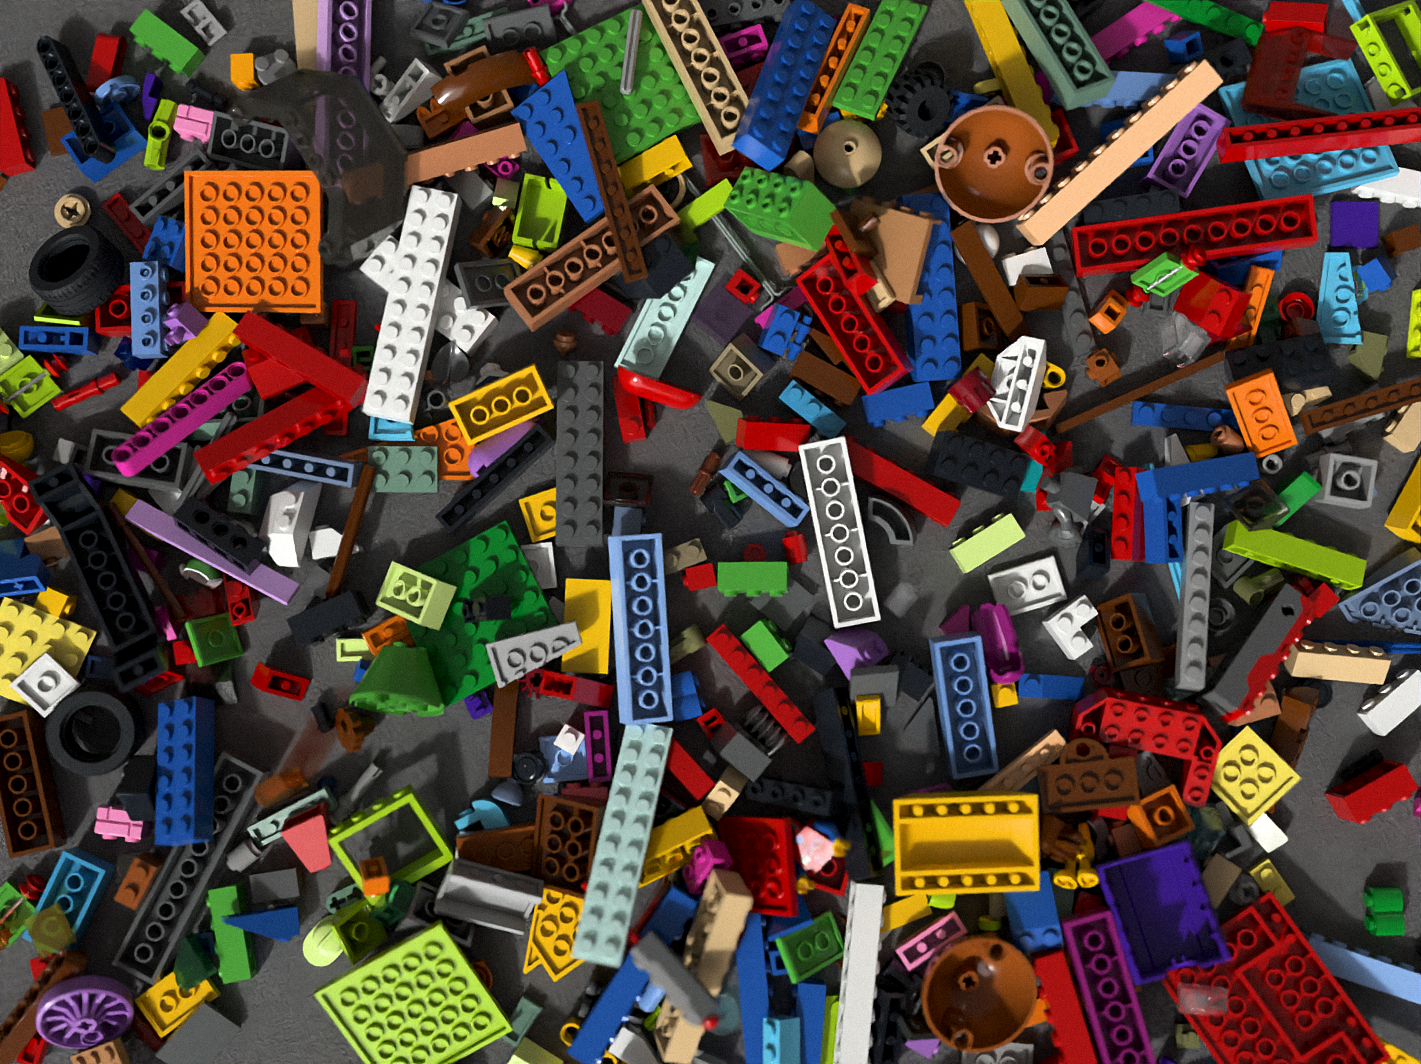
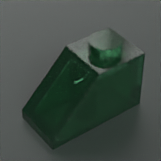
M396 878L389 884V892L381 895L368 917L389 928L407 914L417 889L411 886L408 881Z
M193 932L180 940L173 971L176 976V983L187 992L217 972V969Z

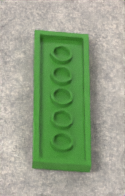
M882 0L832 101V106L875 121L888 94V89L892 86L927 14L928 6L911 0Z

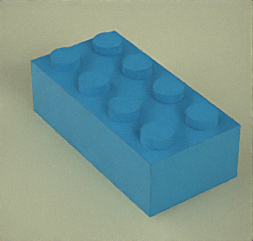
M77 847L64 850L22 938L54 953H57L62 948L77 951L117 866Z

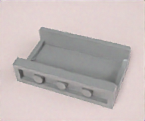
M453 857L436 894L434 913L523 935L526 920L534 905H540L543 899L544 881Z

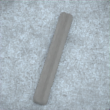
M636 9L630 11L620 92L630 95L633 90L642 21V11Z

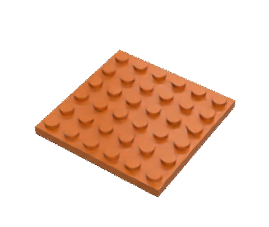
M184 171L186 302L188 301L199 312L246 313L249 310L253 313H324L323 172Z

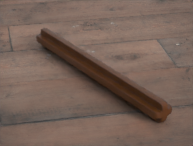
M364 464L325 592V596L328 598L340 595L375 477L376 468L374 466Z

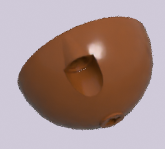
M1006 105L982 106L962 115L944 133L935 155V178L944 199L959 214L979 222H1005L1026 213L1042 198L1048 188L1053 172V152L1045 131L1027 113ZM949 149L953 152L954 156L950 159H944L941 156V151ZM993 151H998V155L1001 156H997L996 159H991V155L988 154H992ZM1039 166H1043L1047 169V173L1043 176H1038L1034 173V170Z
M988 932L984 935L960 937L944 945L930 960L921 985L922 1008L932 1031L948 1046L969 1053L992 1051L1003 1047L1015 1039L1028 1024L1037 1000L1036 978L1028 960L1020 951L1003 941L994 932ZM963 1032L960 1037L956 1038L957 1034Z

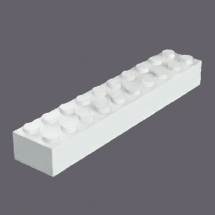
M412 185L363 406V412L368 416L414 425L462 201L458 194Z

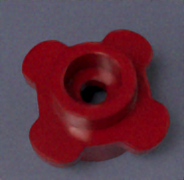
M1104 662L1101 666H1091L1089 668L1094 687L1100 688L1102 685H1112L1115 678L1113 673H1111L1109 663Z

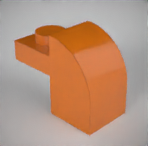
M1112 288L1098 306L1091 311L1087 320L1101 332L1107 334L1116 328L1127 313L1125 309L1129 302Z

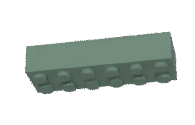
M1067 0L1001 1L1066 111L1108 95L1116 79Z

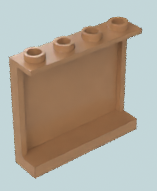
M862 196V200L852 199L850 214L856 215L861 220L870 211H874L878 215L876 219L881 220L880 224L867 233L879 253L872 259L868 258V260L876 263L895 295V300L907 304H921L923 295L916 292L933 224H941L942 221L933 219L934 214L920 211L919 214L913 213V208L900 206V209L894 208L895 204L891 202L881 201V204L875 203L876 198Z

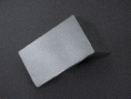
M1214 798L1206 802L1205 808L1196 807L1192 809L1196 820L1203 827L1201 830L1212 852L1225 858H1230L1253 846L1243 825L1233 820L1223 800Z

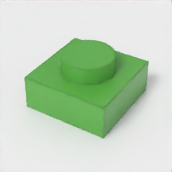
M730 480L722 483L732 504L748 497L745 492Z

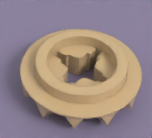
M67 194L56 203L54 209L55 218L64 228L84 226L86 222L90 221L89 217L90 213H92L90 203L81 195ZM67 208H69L70 210L76 209V211L79 212L80 216H72V214L69 213Z

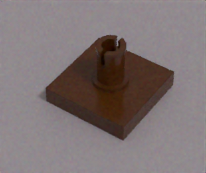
M837 208L829 214L852 253L870 259L879 254L867 234L881 223L880 219H876L878 215L874 211H870L861 220L856 215Z

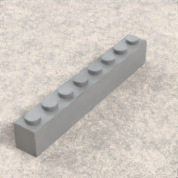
M1190 502L1185 508L1183 562L1181 564L1174 689L1199 692L1204 688L1214 520V504Z

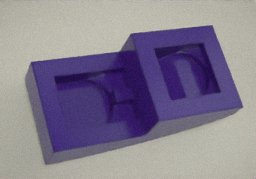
M147 72L143 86L142 105L145 119L152 123L160 104L158 98L164 83L156 75Z

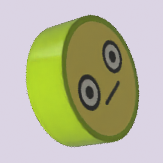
M980 916L978 918L979 928L985 931L999 930L1002 928V917Z

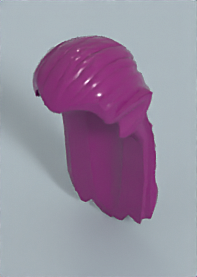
M999 602L996 606H993L991 603L982 604L979 611L974 610V614H971V625L973 631L975 630L981 635L986 674L998 684L1014 683L1023 675L1026 662L1020 651L1009 611L1005 604L1001 605Z

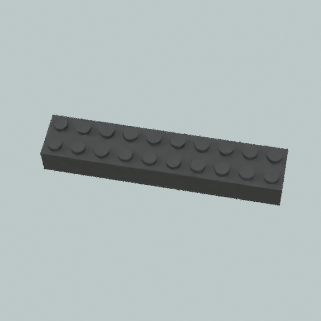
M232 749L221 753L214 767L213 841L172 847L112 964L152 985L164 979L208 894V890L212 887L225 862L227 853L230 852L272 771L271 769Z

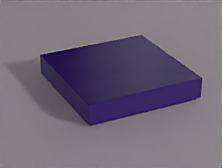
M1333 201L1330 203V248L1376 249L1378 247V202Z

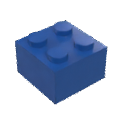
M159 215L154 224L150 239L145 246L142 258L148 261H158L169 270L185 274V223Z

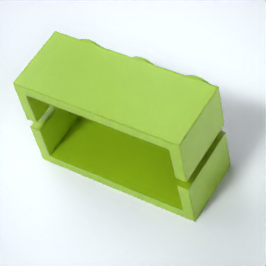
M525 173L512 241L517 246L533 250L537 246L539 251L553 254L561 248L571 200L556 179L550 178L551 189H549L546 177Z

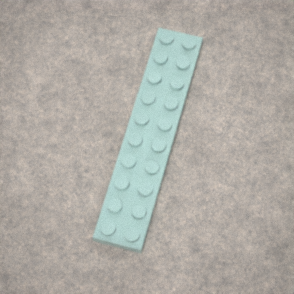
M652 724L626 725L572 952V957L621 967L674 732L672 728Z

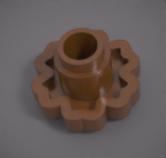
M351 705L340 707L337 710L338 714L335 715L338 739L348 753L360 751L362 749L361 745L364 744V737L369 736L370 733L375 731L374 720L371 715H358Z

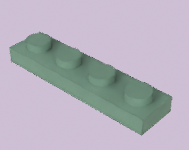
M507 7L469 19L449 49L424 42L429 58L432 59L486 41L487 36L482 19L509 13Z
M325 786L249 825L247 830L259 848L282 836L280 832L286 818L323 801L327 802L329 812L336 809L339 804L329 787Z

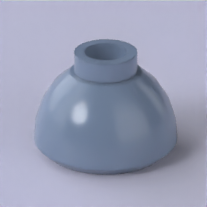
M507 777V780L497 785L492 792L493 798L516 806H521L523 803V792L519 786L520 782Z

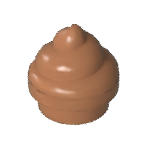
M558 331L554 337V345L563 356L576 346L575 334L568 331Z

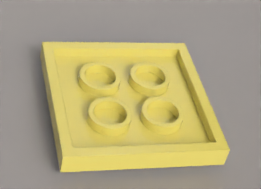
M1246 726L1219 752L1210 788L1247 826H1251L1302 777L1250 726Z

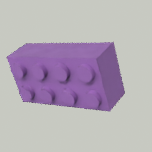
M1199 103L1172 127L1139 184L1146 188L1154 185L1160 188L1159 191L1178 188L1179 203H1183L1217 148L1216 142L1222 129L1229 128L1232 121Z

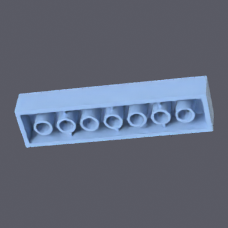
M661 533L608 537L620 723L630 726L673 721Z

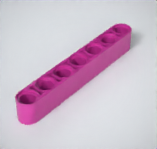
M243 362L230 364L117 447L112 453V460L121 474L129 477L139 473L250 390L254 382L246 368V364Z

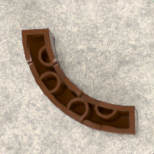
M537 48L538 53L545 50V48ZM510 50L469 64L467 71L457 76L450 74L432 86L430 90L445 110L449 113L457 114L467 106L493 93L516 86L539 83L535 77H532L530 73L531 68L522 53H518L517 50Z
M1295 687L1283 695L1280 708L1281 714L1278 715L1269 742V746L1294 770L1310 731L1308 725L1318 703L1320 690L1314 688ZM1282 797L1267 812L1273 814Z

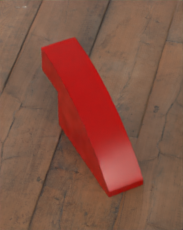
M662 722L647 723V724H652V725H657V726L666 727ZM673 735L666 766L699 800L715 785V781L699 765L700 762Z

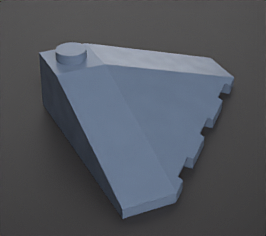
M1413 547L1396 556L1363 581L1362 587L1353 589L1340 599L1337 604L1346 619L1353 623H1358L1359 620L1369 621L1372 626L1390 629L1391 626L1402 627L1404 632L1421 635V553Z

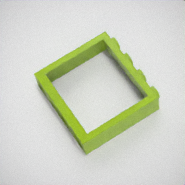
M1408 0L1369 13L1350 26L1392 107L1420 97L1421 87L1413 90L1410 88L1377 24L1394 19L1421 69V11L1415 0ZM1407 7H1409L1411 13H1409L1408 15L1404 11ZM1402 88H1404L1405 91H1406V92L1403 93V94H1402V92H1401V90H1400V89H1402Z
M412 784L402 789L397 788L392 795L385 799L380 798L376 800L371 807L364 811L358 810L350 819L343 823L341 821L337 822L336 826L328 831L329 844L362 892L360 867L342 843L343 839L409 802L439 847L388 876L389 892L377 897L366 896L372 906L447 864L454 857V848Z

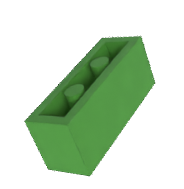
M147 9L142 12L129 29L135 35L133 39L144 49L147 46L152 49L151 53L161 62L164 59L170 63L169 67L178 75H181L183 72L190 78L206 58L199 48Z
M718 562L717 590L720 593H724L726 597H736L737 593H746V596L759 597L760 593H769V596L781 597L783 593H789V564L787 562Z

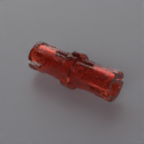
M140 1011L133 1016L131 1026L141 1036L140 1040L142 1042L145 1041L156 1053L165 1040L160 1038L153 1026Z

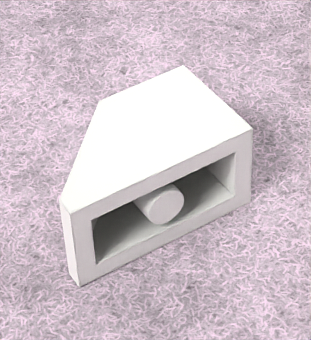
M329 525L317 526L315 531L309 532L313 559L323 560L336 557L343 533L337 529L329 528ZM355 542L352 554L364 552L363 547Z

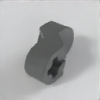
M1093 814L1086 818L1084 822H1087L1089 825L1091 841L1094 845L1093 862L1098 863L1109 856L1105 841L1110 831L1104 819L1100 815Z

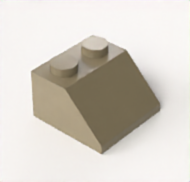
M742 333L730 342L708 372L741 402L768 375L776 363L745 333Z

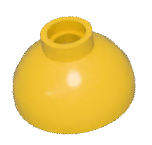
M9 431L0 434V453L27 467L26 460L30 457L34 448L32 435L24 431Z

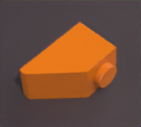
M383 856L359 860L364 896L377 897L389 892V879Z

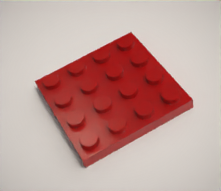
M723 815L717 821L718 838L720 842H724L733 861L727 871L739 873L752 896V907L747 912L788 917L797 916L798 904L791 819Z

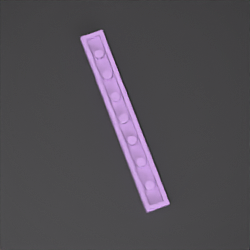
M140 499L137 500L125 516L126 521L287 606L300 588L299 583L263 564H260L250 576L178 528L172 516Z

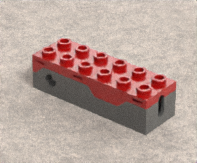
M1288 583L1267 594L1195 701L1225 723L1233 720L1237 721L1242 716L1247 717L1255 708L1253 704L1255 699L1260 698L1267 690V686H1265L1267 681L1273 679L1279 672L1277 667L1279 663L1285 661L1291 654L1289 649L1291 645L1297 643L1303 636L1301 631L1303 627L1309 625L1314 619L1315 614L1313 612L1318 605L1305 597L1299 587L1289 585Z

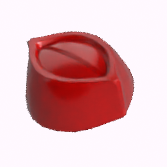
M1292 292L1274 304L1278 315L1286 323H1289L1295 317L1310 320L1315 315L1312 300L1302 292Z

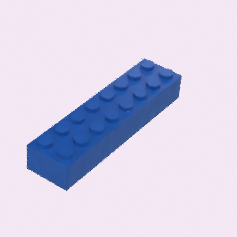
M794 0L786 8L731 145L767 171L772 170L786 157L837 20L810 0Z
M941 192L902 195L896 199L897 209H900V206L913 208V213L919 214L920 211L934 214L933 219L942 221L941 224H933L916 293L923 295L922 303H905L908 359L914 367L909 372L910 383L962 378L952 240L948 233L951 230L949 204Z
M674 880L640 932V937L643 939L650 931H656L671 948L673 945L672 941L674 939L678 941L685 930L686 919L691 920L698 910L697 895L690 893L689 889ZM634 945L631 946L621 962V967L617 968L570 1042L567 1053L583 1064H595V1062L600 1064L607 1052V1043L615 1041L620 1032L621 1021L627 1022L633 1012V1002H639L646 991V982L649 980L650 975L645 969L640 970L633 963L632 959L634 957L630 952Z

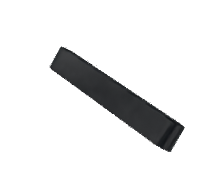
M42 36L36 46L38 55L83 152L104 164L111 163L116 156L115 146L68 47L50 36Z

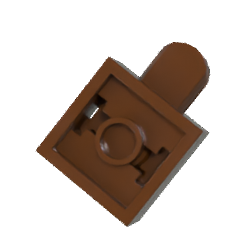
M1038 813L1039 857L1046 858L1047 855L1051 859L1063 863L1064 860L1074 862L1077 854L1083 855L1084 849L1080 846H1086L1087 840L1083 838L1084 835L1054 816Z

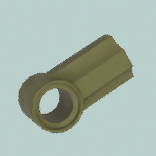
M1271 568L1253 578L1249 576L1239 578L1234 584L1233 589L1249 605L1254 606L1263 600L1265 594L1285 584V579L1278 568Z
M696 623L681 632L679 637L668 643L670 665L676 663L688 653L692 654L708 643Z

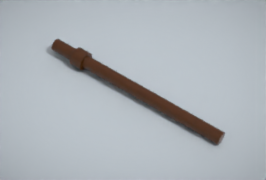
M115 502L107 504L106 507L114 518V525L118 531H122L177 619L185 618L187 616L131 529V523L126 521V515L121 513Z

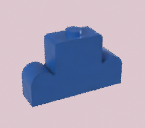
M24 538L0 541V597L47 591L51 572L39 555L29 553Z

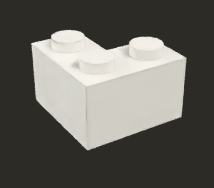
M1078 595L1044 619L1042 623L1066 657L1075 660L1093 647L1080 627L1095 617L1098 612L1085 595Z

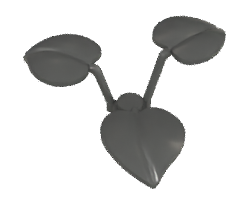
M449 342L443 346L433 360L431 368L433 377L438 381H445V384L440 386L439 390L429 393L427 397L428 404L420 397L413 425L414 431L432 425L433 417L429 413L432 408L450 409L448 405L450 396L445 392V389L449 386L450 381L460 383L469 374V361L455 342Z

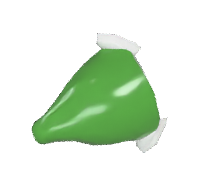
M193 557L186 565L183 563L179 566L180 573L185 579L188 580L191 577L195 581L211 587V589L216 588L224 581L221 578V570L196 557Z

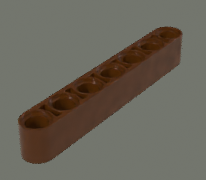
M63 948L56 953L0 1026V1064L13 1063L37 1032L36 1016L43 995L55 985L79 977L86 968L88 962L87 953Z

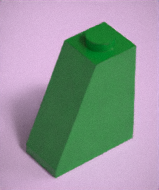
M1306 471L1287 475L1251 516L1256 519L1255 523L1257 525H1268L1273 527V530L1277 529L1316 494L1322 486Z

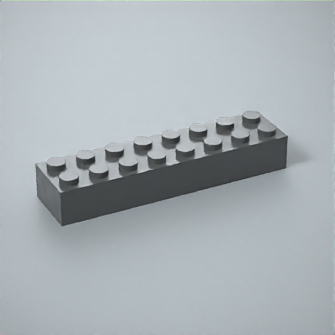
M557 361L556 545L558 547H604L605 364L604 361Z

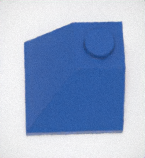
M797 890L798 915L793 917L771 915L766 927L769 942L813 924L804 897Z

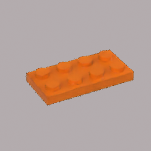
M1271 368L1224 386L1248 452H1254L1256 459L1298 444Z

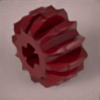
M546 662L542 668L540 666L526 673V677L518 678L519 682H526V685L520 688L522 691L530 689L527 693L528 697H531L534 691H536V699H541V693H539L541 683L537 686V682H533V677H536L537 673H540V677H543L544 670L547 671L550 665L549 662ZM553 668L549 671L556 672V669Z

